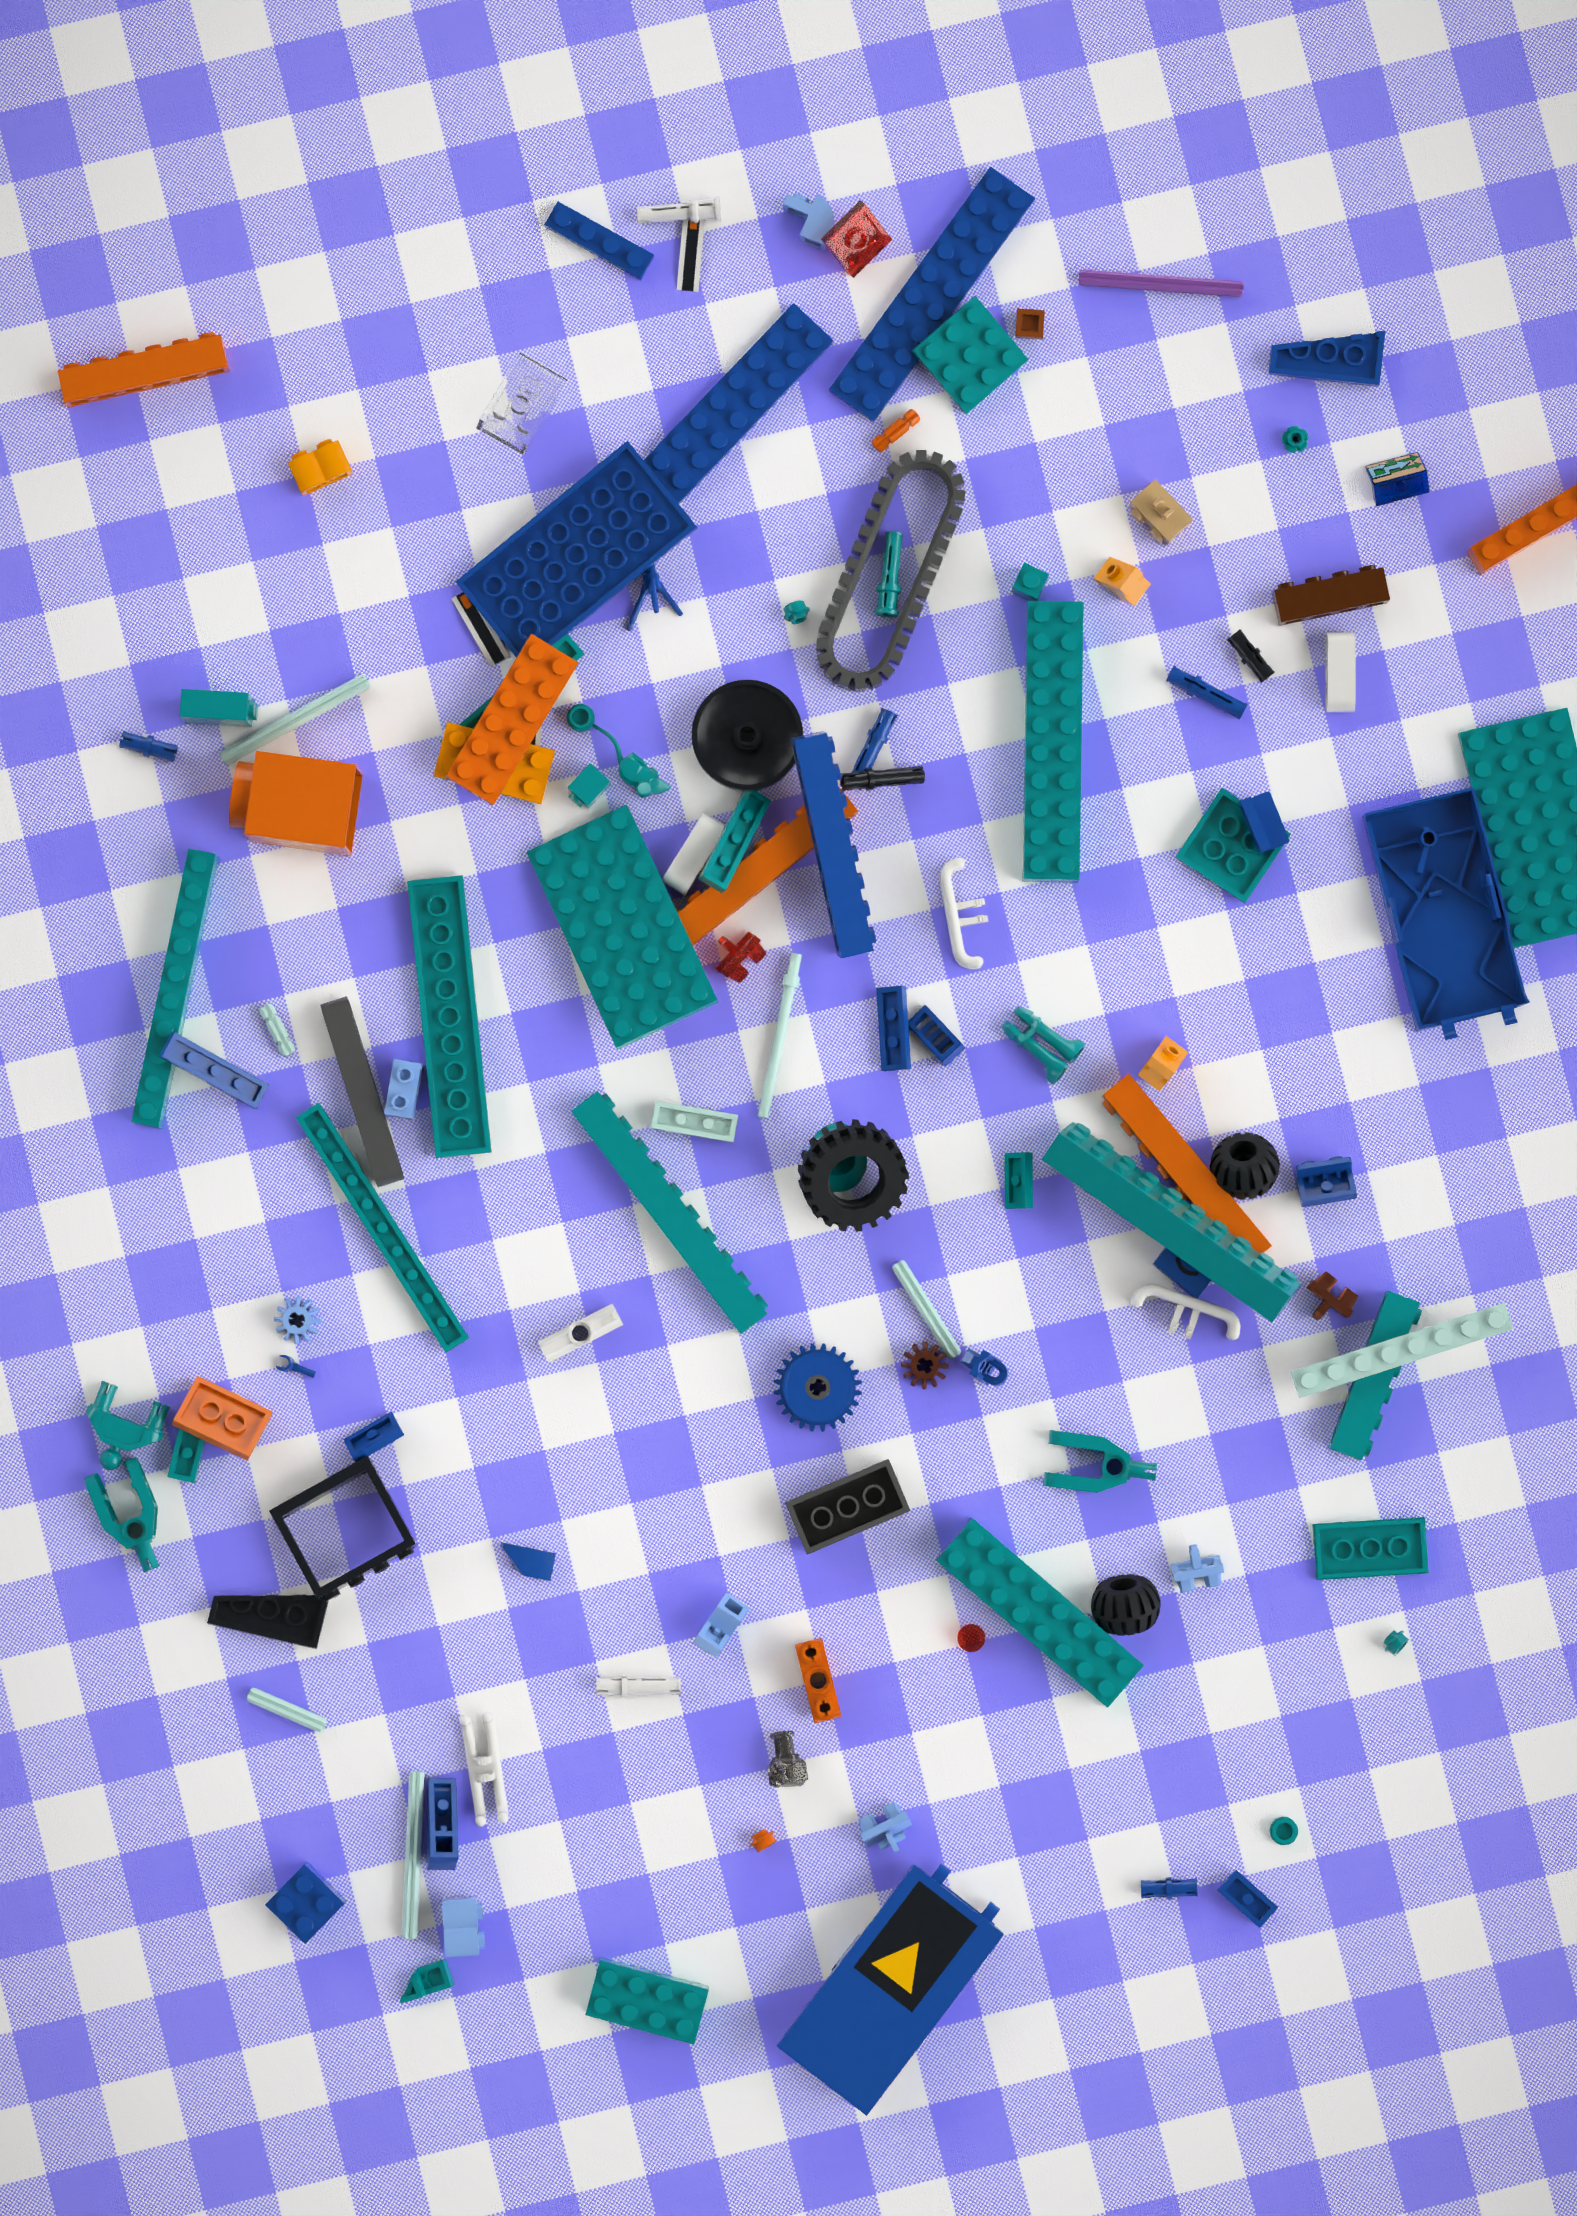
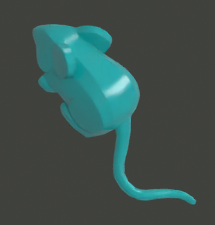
M593 724L596 730L606 735L613 743L619 763L618 771L620 778L627 785L636 788L638 796L646 798L650 795L662 794L671 788L665 781L657 778L659 776L657 770L653 767L648 768L647 763L634 752L623 759L617 740L609 732Z

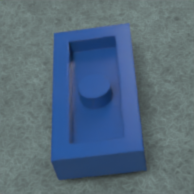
M391 1411L343 1440L351 1457L357 1462L404 1436V1433L397 1418Z
M1236 1869L1217 1889L1220 1894L1259 1928L1263 1926L1278 1908L1277 1905Z

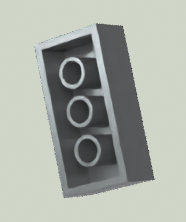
M889 1459L785 1502L807 1555L911 1511Z

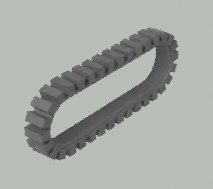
M916 450V460L913 461L910 453L907 452L899 456V462L902 467L893 461L886 469V473L892 477V480L884 476L880 479L878 490L886 494L882 495L875 492L871 506L879 508V511L868 508L865 516V522L873 526L861 525L858 537L866 540V543L855 540L851 550L852 554L860 556L859 560L851 556L848 557L845 569L853 572V574L849 575L842 572L838 581L839 586L847 589L843 591L835 588L832 595V601L840 604L838 608L829 604L825 612V617L833 620V623L822 620L818 629V633L827 636V638H817L816 651L825 652L817 655L819 666L823 668L830 665L824 672V675L831 682L838 676H841L838 687L848 690L851 681L855 682V692H865V681H869L872 690L882 686L880 674L889 680L895 673V669L889 665V662L898 666L901 663L904 653L895 650V648L898 646L906 650L910 637L902 634V631L913 634L917 624L916 620L908 616L910 614L918 618L920 617L923 604L915 602V599L926 602L930 589L922 586V582L933 585L937 573L928 568L930 566L939 570L943 556L935 554V551L946 554L950 543L949 540L941 536L943 534L950 538L953 537L956 524L948 522V519L959 522L963 512L962 508L954 505H964L966 490H957L964 487L962 474L951 476L957 470V466L951 460H948L941 466L943 454L934 451L931 459L927 460L926 450ZM917 470L932 471L940 476L946 484L948 500L889 645L880 663L870 671L861 673L849 671L842 667L834 656V639L898 484L904 476Z

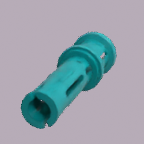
M887 531L885 532L882 580L876 588V591L879 592L878 607L874 610V615L895 618L899 617L897 601L898 594H901V588L898 585L903 534Z

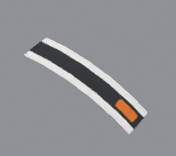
M683 220L677 290L699 292L705 220H699L698 223L691 222V220Z
M462 592L451 598L490 667L509 657L497 633L465 593Z

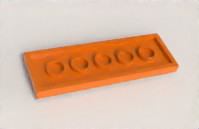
M531 634L445 777L493 806L579 662Z

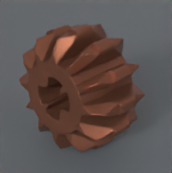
M923 1342V1352H920L918 1346L913 1344L912 1349L916 1355L913 1356L909 1352L904 1353L906 1358L911 1359V1363L902 1362L901 1367H910L911 1371L904 1373L903 1377L908 1378L914 1374L915 1378L911 1381L913 1387L919 1379H922V1389L927 1388L926 1379H930L931 1385L936 1387L938 1384L934 1376L936 1375L943 1380L946 1377L943 1373L938 1372L939 1368L948 1369L949 1367L946 1363L939 1364L938 1360L944 1359L946 1354L941 1353L937 1357L934 1355L939 1348L938 1345H934L931 1352H927L928 1342ZM920 1358H924L925 1361H932L933 1366L929 1367L932 1369L929 1373L926 1374L924 1370L918 1371L917 1365H920L918 1362Z

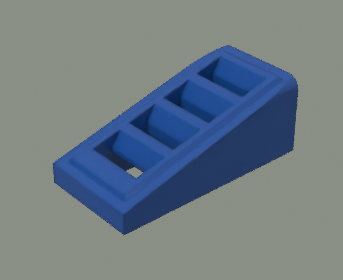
M926 1005L908 1020L910 1030L944 1066L951 1063L965 1049L960 1040ZM929 1016L931 1020L919 1031L916 1027ZM937 1025L939 1028L926 1038L925 1035ZM945 1033L947 1036L934 1047L933 1043ZM951 1042L954 1043V1044H953L949 1049H947L943 1054L940 1053V1052H941L944 1048H946Z

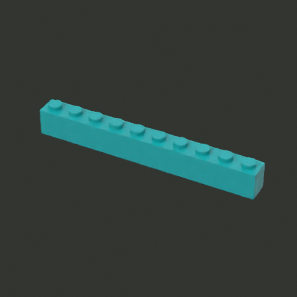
M188 848L131 1122L134 1124L158 1129L163 1128L175 1065L160 1058L159 1055L171 1032H176L182 1036L219 856L214 853Z
M598 1091L571 1112L740 1334L744 1333L768 1314L764 1310L768 1307V1304L759 1293L754 1296L748 1289V1286L752 1283L742 1270L737 1274L732 1268L731 1264L735 1261L724 1248L722 1251H719L714 1244L717 1237L708 1226L704 1229L700 1226L697 1220L701 1216L691 1204L687 1207L680 1199L684 1194L675 1182H672L670 1185L663 1177L667 1172L656 1159L652 1162L646 1153L650 1150L640 1137L637 1140L633 1138L629 1132L633 1127L624 1115L618 1118L612 1109L616 1105L608 1094L605 1093L601 1096Z

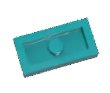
M1033 1152L1004 1153L1005 1209L1033 1208Z
M178 1429L167 1477L196 1483L205 1441Z

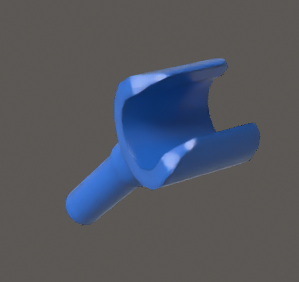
M280 1355V1357L288 1360V1366L286 1368L276 1366L279 1371L290 1372L292 1370L314 1378L316 1371L300 1366L288 1355Z

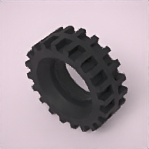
M852 1119V1123L849 1126H844L842 1121L836 1122L837 1129L832 1131L824 1127L821 1129L823 1136L817 1140L812 1137L809 1140L811 1148L809 1151H802L803 1163L798 1165L797 1169L800 1175L798 1183L808 1206H810L817 1218L821 1217L825 1225L831 1227L833 1224H836L840 1231L846 1232L848 1226H853L855 1231L859 1232L862 1231V1225L870 1223L872 1228L877 1227L876 1219L883 1216L888 1220L892 1217L889 1210L893 1206L899 1209L902 1204L899 1198L900 1195L907 1194L908 1188L905 1180L909 1179V1173L905 1166L907 1163L894 1139L890 1138L886 1130L883 1128L878 1130L874 1123L869 1121L866 1126L861 1125L858 1119ZM858 1155L873 1160L879 1168V1179L877 1185L869 1194L859 1199L845 1200L839 1198L831 1191L829 1177L831 1171L839 1162L848 1157Z

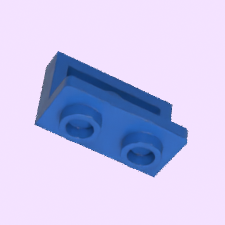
M1335 1156L1329 1160L1319 1162L1306 1161L1296 1166L1295 1179L1301 1207L1357 1199L1351 1157Z

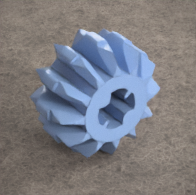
M300 1296L296 1297L295 1306H293L290 1299H286L287 1310L281 1306L277 1307V1311L284 1315L283 1318L274 1317V1322H283V1325L278 1327L276 1332L281 1333L287 1330L283 1337L285 1341H288L292 1334H294V1344L300 1343V1334H302L306 1342L311 1341L307 1332L310 1331L313 1334H318L319 1330L312 1327V1324L322 1323V1319H313L312 1317L320 1312L319 1308H313L309 1311L308 1309L312 1305L310 1299L301 1307L302 1298ZM295 1313L299 1316L303 1315L305 1321H301L304 1323L301 1328L298 1325L291 1324V1319L294 1320L292 1315Z

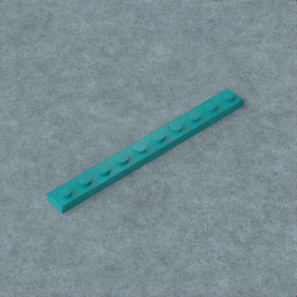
M317 1103L295 1117L445 1353L468 1340L470 1337L322 1105Z

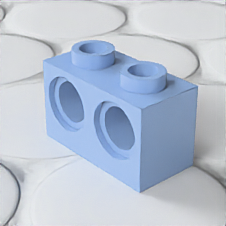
M394 1059L384 1111L386 1116L414 1120L424 1065Z

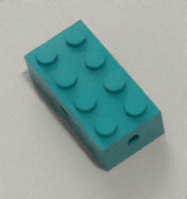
M601 1957L585 2015L695 2044L709 1986Z

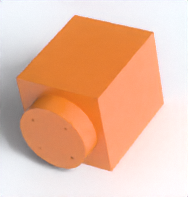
M256 751L254 763L238 761L230 796L229 827L245 829L244 835L252 843L351 856L363 773L357 764Z

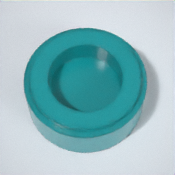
M1281 1816L1272 1821L1269 1832L1271 1838L1277 1844L1289 1845L1296 1840L1298 1827L1291 1818Z

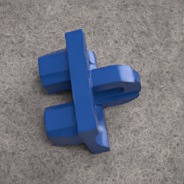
M968 1348L960 1362L971 1369L969 1373L971 1376L986 1385L1001 1386L1008 1379L1009 1370L1007 1366L985 1350L978 1354ZM994 1368L999 1370L998 1377L990 1376Z

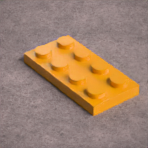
M450 722L446 723L433 773L434 777L449 780L445 775L473 731L472 728ZM530 744L501 794L541 805L555 750Z

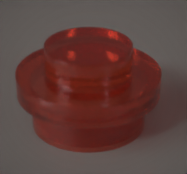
M976 1624L964 1625L957 1635L958 1644L967 1652L978 1651L985 1643V1633Z

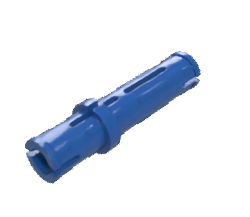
M1175 665L1172 667L1166 679L1167 682L1187 691V695L1191 697L1195 695L1240 720L1248 705L1247 703L1202 681V677L1199 675L1195 677L1177 668Z
M881 708L872 730H868V738L851 773L861 772L867 768L872 769L883 744H887L889 740L887 736L898 715Z

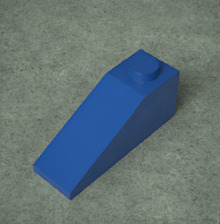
M428 1778L427 1870H455L459 1858L456 1778Z

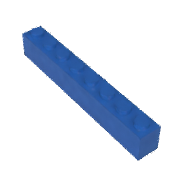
M824 731L790 738L837 956L842 959L874 951L873 943H876L874 928L869 927L867 916L871 915L867 899L863 900L861 889H865L862 873H857L855 862L859 861L856 846H851L849 835L853 834V828L850 818H845L843 808L847 807V800L844 791H839L838 780H841V772L838 763H833L832 753H835L832 736L828 737Z

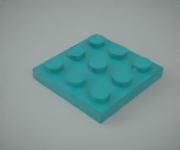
M976 296L967 301L912 350L914 355L964 414H968L1029 360Z
M1221 788L1175 858L1245 904L1283 846L1259 855L1238 805L1240 799L1224 788ZM1286 830L1288 837H1290L1291 833Z

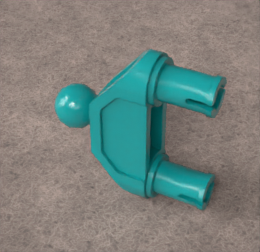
M102 1380L94 1403H90L86 1410L100 1440L110 1444V1447L102 1451L99 1460L102 1467L106 1470L118 1468L122 1461L121 1454L119 1453L120 1449L132 1451L162 1440L164 1431L161 1429L171 1407L154 1401L146 1424L142 1425L111 1414L109 1410L118 1386Z

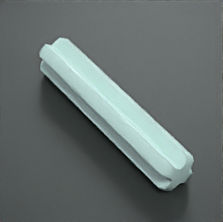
M251 1688L247 1696L249 1703L314 1731L322 1732L327 1723L326 1718L257 1688Z

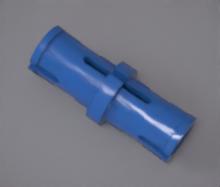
M127 731L122 733L121 737L123 739H120L119 748L143 753L144 757L149 758L151 755L174 762L176 758L174 753L177 754L178 745L155 740L154 736L150 735L143 737L128 733Z
M1166 1877V1880H1141V1899L1167 1897V1900H1173L1172 1897L1198 1896L1197 1878L1172 1879V1877Z

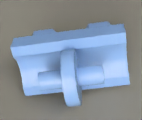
M892 1802L882 1808L888 1820L877 1824L873 1814H868L859 1819L863 1832L860 1835L867 1848L878 1843L881 1850L891 1846L894 1852L900 1850L897 1842L906 1838L902 1830L912 1826L906 1811L903 1812L896 1802Z

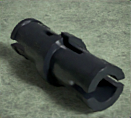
M1241 629L1227 639L1242 658L1241 662L1243 665L1247 664L1260 683L1275 673L1261 656L1260 649L1253 646Z

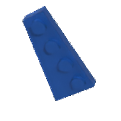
M1386 330L1369 334H1354L1346 337L1323 338L1316 341L1272 345L1268 375L1379 387Z

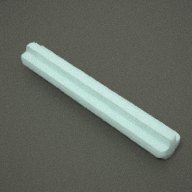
M901 1260L894 1264L892 1270L947 1358L953 1359L961 1353L959 1346L907 1263Z

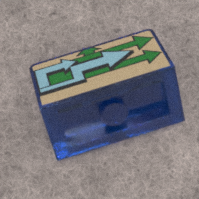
M1418 452L1365 466L1366 473L1371 482L1373 500L1376 507L1430 492L1427 469Z

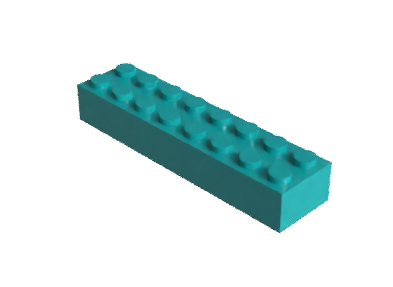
M973 1518L966 1523L937 1557L936 1561L1107 1708L1144 1666V1664Z

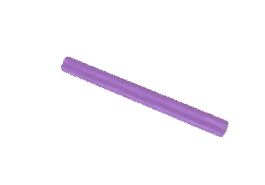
M1084 269L1079 272V285L1230 297H1241L1244 291L1242 281Z

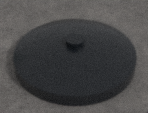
M737 680L715 689L699 706L692 724V746L695 757L704 772L718 784L732 790L744 792L766 789L785 778L796 764L790 738L803 735L800 715L789 697L778 688L758 680Z

